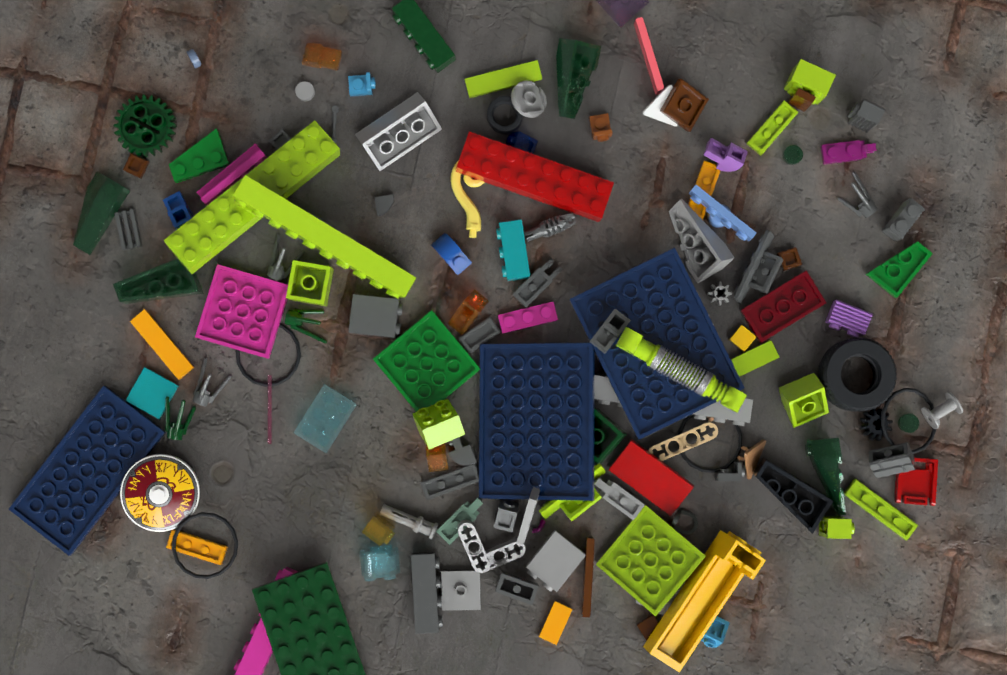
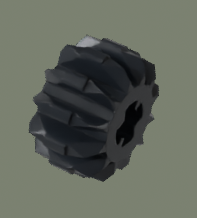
M874 408L870 410V413L866 411L863 413L865 418L859 419L860 422L864 423V425L859 426V429H865L862 435H869V440L876 438L877 441H881L882 436L885 437L881 427L882 409H878L876 412ZM885 413L886 429L887 431H892L893 429L891 427H888V424L893 423V421L887 420V418L889 417V413ZM874 421L879 424L878 428H875V425H873Z

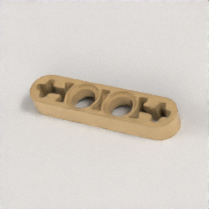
M707 422L653 445L648 451L651 454L653 449L660 451L663 449L661 445L665 444V449L669 455L665 456V453L659 455V459L664 461L714 439L718 435V428L715 424ZM706 426L714 427L713 435H703L704 440L700 441V435L696 430L700 429V432L706 431ZM689 433H694L697 436L696 443L688 444L686 436ZM671 441H677L679 443L678 451L671 452L668 449V444Z

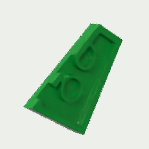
M216 128L169 164L175 183L230 165L218 129Z
M916 242L865 275L894 298H898L933 253L921 243Z

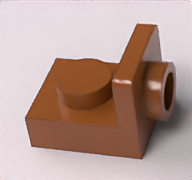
M608 113L589 116L593 140H598V142L609 140L613 132L610 127Z

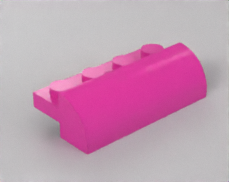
M255 143L198 190L197 194L205 205H209L267 159V156Z

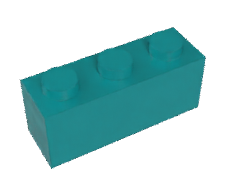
M522 220L499 223V228H496L497 239L502 241L499 253L500 259L504 258L505 266H502L503 277H507V282L528 279L530 271Z

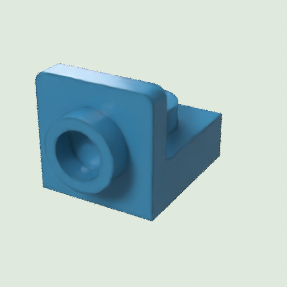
M366 72V75L348 76L350 96L373 95L372 89H376L375 77H372L370 72Z
M717 616L701 641L708 647L717 648L723 643L730 622Z

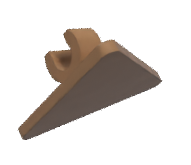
M766 440L760 441L750 449L745 446L741 447L746 452L744 457L738 456L737 458L745 462L747 479L749 480L755 471Z

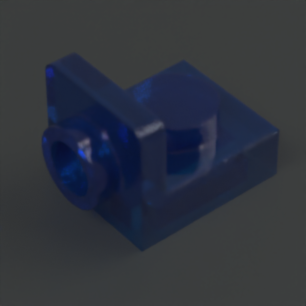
M513 132L506 139V145L534 154L538 140L522 132Z

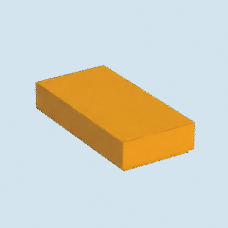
M554 601L539 637L557 645L573 609Z

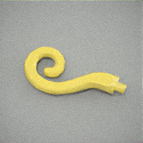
M457 162L451 172V187L457 200L466 212V230H469V237L476 238L477 231H481V217L477 207L462 188L461 174L456 172ZM466 175L463 177L464 182L470 187H479L484 184L483 181L472 179Z

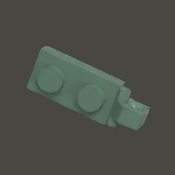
M477 497L471 504L468 501L465 504L463 503L436 532L450 545L459 536L458 524L462 520L473 522L480 514L477 509L483 504V501Z

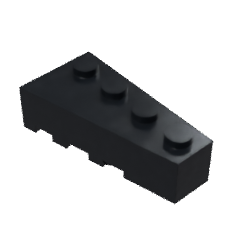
M764 457L753 472L755 477L813 534L833 503V500Z

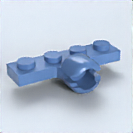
M695 185L689 192L690 198L699 205L701 203L706 207L705 210L708 212L707 219L711 226L715 228H732L743 241L747 240L749 242L756 235L753 229L731 213L728 206L720 204L698 185Z

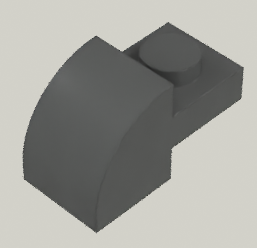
M614 309L590 340V343L605 354L631 320L617 309Z
M460 437L448 441L450 447L455 448L454 451L448 453L453 461L460 465L477 463L471 444L463 447Z

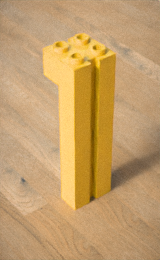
M720 530L704 554L706 557L690 575L643 648L654 657L680 672L743 576L746 575L752 580L755 578L766 561L760 556L762 552L750 546L729 531L726 534Z

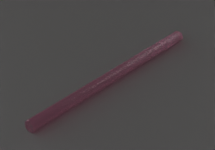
M268 375V444H272V375Z

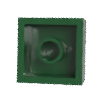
M594 408V461L599 464L607 458L627 433L599 408Z

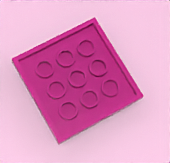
M217 264L195 338L269 359L287 302L288 284Z

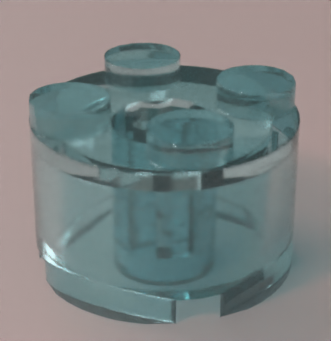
M380 545L370 547V551L365 552V549L359 551L361 575L365 581H374L380 577H384V580L395 579V574L400 572L399 550L397 546L392 549V545Z

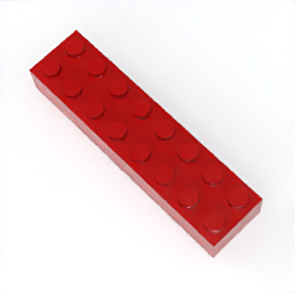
M472 132L468 133L456 167L457 173L596 222H600L614 185V182Z

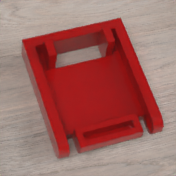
M914 458L915 462H926L925 470L915 469L896 474L894 501L895 503H900L902 495V503L927 505L929 498V505L935 506L938 460Z

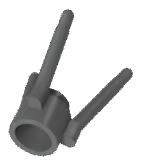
M854 171L852 174L860 189L854 182H851V186L862 200L857 205L859 209L841 197H837V200L854 211L859 217L863 215L865 218H868L878 208Z
M277 234L267 276L281 282L283 278L287 279L291 272L292 263L286 271H284L285 267L280 265L286 251L285 247L282 248L277 263H275L280 234ZM302 250L300 254L295 258V261H299L301 259V257L305 253L304 250Z
M206 357L201 366L192 400L204 407L207 406L208 402L213 403L215 397L232 378V375H228L215 392L210 395L211 391L206 388L211 378V373L207 375L201 387L207 364Z

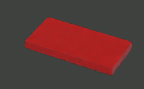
M632 439L609 468L610 472L670 516L694 488L691 482Z

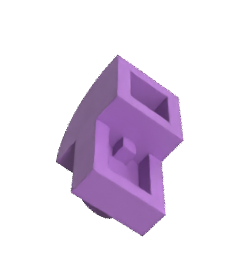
M710 138L703 155L717 162L716 169L732 172L744 165L748 151L732 142L727 147Z

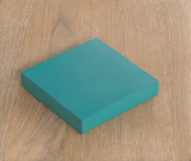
M144 367L125 401L157 419H161L165 412V398L169 397L170 403L179 385Z

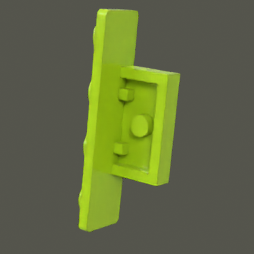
M600 463L594 465V481L606 472ZM594 488V501L551 500L544 503L539 512L547 519L561 508L572 522L602 497Z

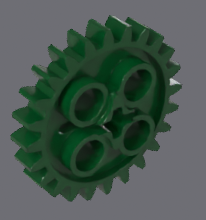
M143 94L142 100L138 96H135L134 102L128 99L129 105L122 104L124 110H117L121 114L120 117H114L119 122L113 125L119 129L114 132L115 135L121 136L118 138V142L123 143V148H129L128 151L130 153L135 151L137 156H140L142 152L145 157H148L149 152L155 156V150L162 153L161 147L168 148L169 146L166 142H173L170 135H176V132L172 130V128L177 127L172 122L176 120V117L171 115L173 110L167 109L169 105L167 103L162 104L160 98L155 101L153 95L150 96L149 100L145 94ZM145 109L144 116L138 117L139 111ZM134 117L138 119L140 122L146 125L148 124L151 128L160 131V134H156L148 128L142 127L137 122L132 121L131 118ZM158 118H162V123L155 126V121ZM136 126L135 132L129 133L130 127ZM152 134V140L146 143V137Z

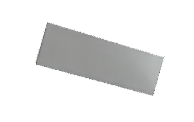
M533 487L516 543H525L539 497V488Z

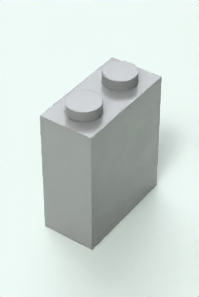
M554 530L526 565V568L529 569L527 573L534 579L540 578L543 581L542 585L550 592L552 590L557 592L586 555L559 532Z

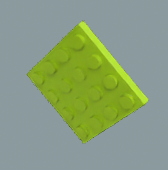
M645 505L596 565L654 616H657L706 556Z

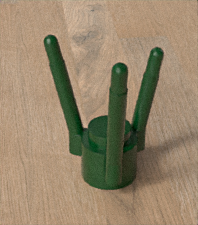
M295 308L294 311H287L285 324L291 325L290 329L297 330L318 341L327 343V340L299 327L303 322L320 325V321L304 318L303 314H323L324 310H301Z
M169 397L165 398L166 426L164 431H167V438L182 440L183 435H186L187 428L196 410V407L193 406L183 426L181 420L186 402L184 399L181 402L177 422H172L170 425Z

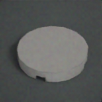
M525 80L519 82L512 89L511 101L514 108L521 115L529 118L538 117L547 105L545 93L540 87L535 86L536 83Z

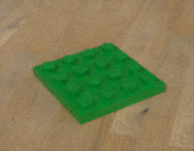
M432 310L373 358L375 363L416 412L421 408L432 406L440 400H445L480 371L479 366Z

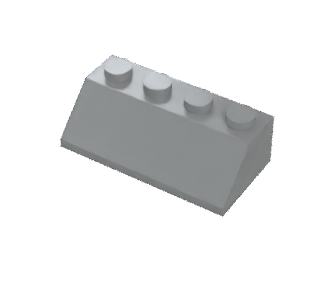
M417 92L357 132L355 136L378 170L381 171L441 131L442 128L426 101Z

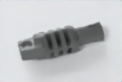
M567 213L541 221L539 226L524 231L525 236L530 235L526 237V240L529 242L542 236L547 238L563 232L576 224V219L573 213Z

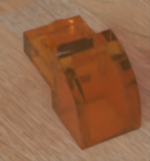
M308 43L305 47L302 65L338 70L342 51L323 47L322 44Z

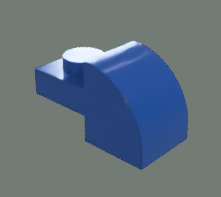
M180 191L163 199L168 210L167 213L176 230L194 217Z
M446 233L431 244L434 250L457 275L472 263Z

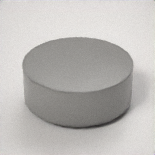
M303 81L296 86L295 93L301 101L306 102L314 97L315 89L311 83Z

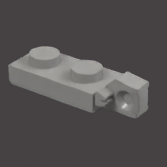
M599 478L595 480L594 485L601 489L599 494L602 498L632 520L636 518L644 507L642 502L610 480L605 483Z

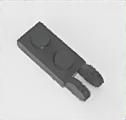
M552 258L541 268L539 267L513 293V296L525 308L563 270L561 267H558L550 276L544 272L553 265L554 260Z

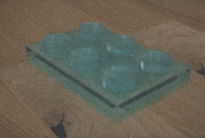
M324 384L297 426L294 434L327 453L357 404Z

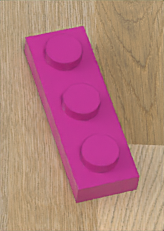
M554 302L498 315L502 334L558 321Z

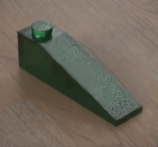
M827 437L807 440V445H805L806 455L809 456L828 497L833 500L832 505L837 514L846 515L844 490L840 488V484L844 480L838 465L842 464L839 438Z

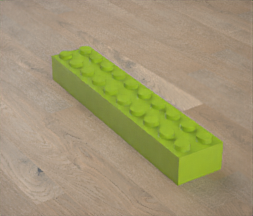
M314 120L246 174V176L286 199L339 157L340 148ZM243 178L164 240L168 248L191 274L196 272L260 220L251 214L252 210L245 206L243 209L234 204L235 200L232 196Z
M246 175L232 196L235 200L234 204L243 209L245 206L252 210L251 214L259 219L265 217L270 220L268 224L274 228L279 229L281 227L287 230L286 235L293 239H297V237L302 239V244L310 249L317 248L320 250L319 254L327 259L334 258L337 260L336 264L338 266L354 270L352 274L360 279L367 278L371 280L369 284L377 289H386V294L394 299H399V297L405 298L416 280L415 276Z

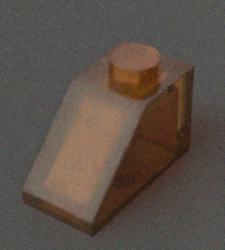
M474 289L462 302L448 324L463 335L482 313L489 301Z
M446 443L430 450L426 445L429 472L448 470Z

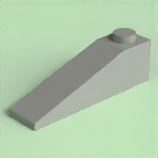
M680 199L669 210L675 232L679 234L682 243L680 244L681 251L684 250L687 258L686 266L697 283L719 272L734 259L726 244L683 199Z

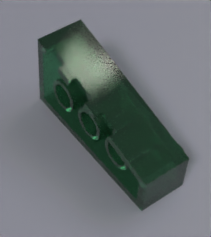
M179 259L113 284L119 302L124 304L204 294L196 272L191 274Z

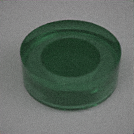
M796 145L788 146L783 152V159L789 165H796L803 158L802 149Z
M904 414L899 418L898 426L905 433H913L919 427V419L914 414Z

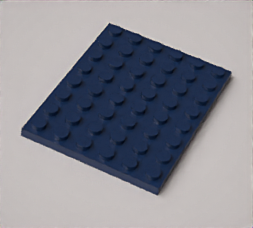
M675 248L569 299L589 341L613 310L617 309L631 320L626 327L642 335L645 340L654 345L659 344L662 347L664 346V348L666 347L668 349L667 352L671 350L670 354L674 352V356L677 354V357L681 356L680 359L684 357L683 361L687 359L686 362L690 361L689 364L693 362V366L696 364V368L699 366V369L702 368V371L705 369L704 376L707 371L711 372V374L713 373L716 375V379L719 380L718 383L722 381V385L727 384V388L731 386L739 391L745 388ZM622 333L605 354L594 346V351L638 440L717 402L716 398L714 400L711 399V395L710 397L698 395L694 390L691 391V388L688 389V386L685 387V384L682 385L678 381L675 382V379H669V376L666 377V374L663 375V372L660 373V370L657 372V368L655 370L651 369L645 361L617 347L616 344Z
M480 344L479 498L529 499L531 491L535 487L540 489L538 500L594 501L593 344Z

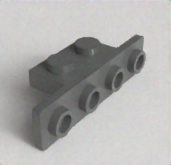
M766 230L765 234L761 235L759 246L751 255V263L744 270L743 279L734 291V299L740 304L743 303L750 288L767 294L783 262L782 257L767 252L774 239V235L769 230Z

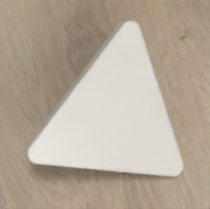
M668 85L644 109L643 115L672 126H677L675 122L660 112L673 86Z

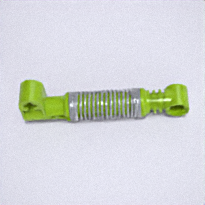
M625 327L616 344L617 347L645 361L651 369L655 370L657 368V372L660 370V373L663 372V375L666 374V377L669 376V379L672 378V380L675 379V382L678 381L679 384H685V387L688 386V389L691 388V391L694 390L700 396L710 397L711 395V399L714 400L716 398L717 402L720 400L721 405L738 413L747 397L745 393L734 387L729 386L727 388V384L722 385V381L718 383L719 380L716 379V375L711 374L709 371L704 376L705 369L702 371V368L699 369V366L696 368V364L694 366L693 362L689 364L690 361L686 362L687 359L683 361L684 357L680 359L681 356L677 357V354L674 356V352L670 354L671 350L667 352L668 349L666 347L652 344L630 328Z

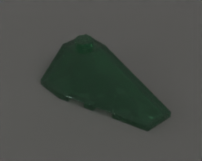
M559 38L556 68L560 117L575 119L583 101L582 94L585 87L590 85L591 81L589 78L592 71L597 69L601 46Z
M97 171L86 190L73 246L91 255L115 217L114 213L118 212L130 190Z

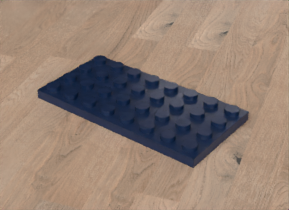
M103 386L10 506L9 510L68 556H71L120 493L121 484L127 471L136 462L150 454L166 431L107 386Z

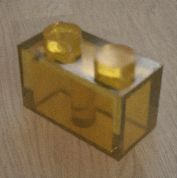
M376 514L362 533L379 546H382L384 543L387 545L394 537L395 533L393 530L395 527Z

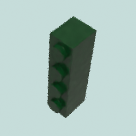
M402 0L392 8L394 14L392 18L397 25L401 24L405 30L403 32L408 40L412 39L415 42V49L420 55L424 54L427 58L425 62L431 70L435 69L439 73L456 60L453 51L414 0Z

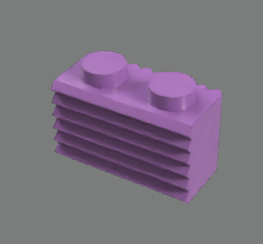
M834 300L825 322L830 324L829 327L834 330L840 331V329L848 331L847 335L858 338V336L866 334L873 314L842 301Z

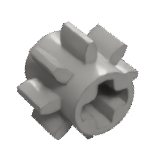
M718 282V287L713 284L710 286L712 292H708L707 295L712 297L711 303L716 301L718 306H721L722 301L725 303L729 302L727 296L732 295L727 289L729 285L724 287L722 282ZM722 290V296L718 298L716 296L717 291Z

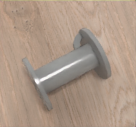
M951 392L945 393L947 401L930 411L926 407L921 408L925 420L934 429L939 428V419L953 410L958 414L963 413L960 402Z

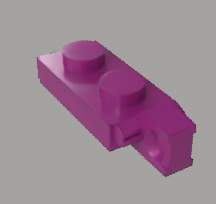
M860 140L821 145L823 165L858 161L866 158V154L877 151L876 143L865 144V141Z

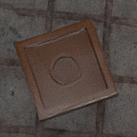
M678 79L660 112L685 131L691 132L709 99L683 79Z

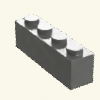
M435 552L412 553L415 634L439 633L440 627H443V616L439 615V608L442 607V597L438 596L437 589L441 588L440 576H437L436 571L437 568H440L439 557H436Z

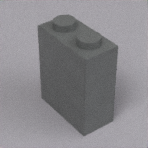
M353 294L349 333L396 339V335H400L401 323H398L399 315L402 316L403 304H400L399 299Z

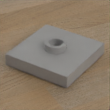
M475 570L441 571L442 611L481 610L480 573Z

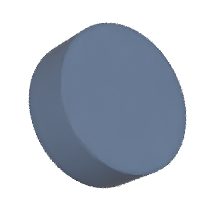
M194 49L186 51L195 69L200 67L201 62Z

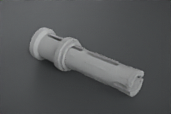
M386 504L382 506L380 516L411 527L415 533L425 534L429 536V539H433L439 524L424 520L422 516L414 517Z

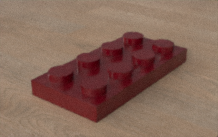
M804 271L740 311L758 341L762 343L826 304V301L808 272Z

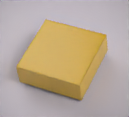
M740 325L729 341L745 352L756 336L743 325Z

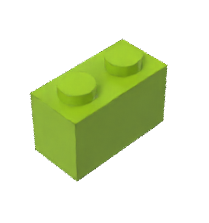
M824 516L819 523V535L825 538L852 539V534H854L855 527L850 518Z

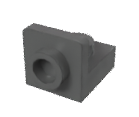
M735 461V473H732V469H721V473H715V481H742V477L745 476L744 465L740 461Z
M501 499L493 528L512 532L519 503L510 499Z

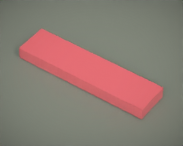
M640 17L635 19L634 27L655 95H659L664 90V84L644 19Z

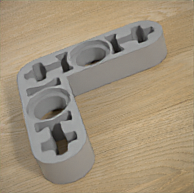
M462 520L458 524L459 537L474 570L478 573L492 570L525 554V544L516 543L518 538L485 550L472 521ZM464 526L470 528L471 537L468 538L466 532L463 531ZM471 542L479 544V548L475 551H471L468 546ZM515 544L518 545L520 551L516 552L514 549ZM507 547H508V550H509V552H510V555H509V556H508L507 551H506V549H505V548H507ZM497 551L504 553V557L501 560H496L493 557ZM479 554L481 560L484 562L483 567L477 565L478 559L476 556H478Z

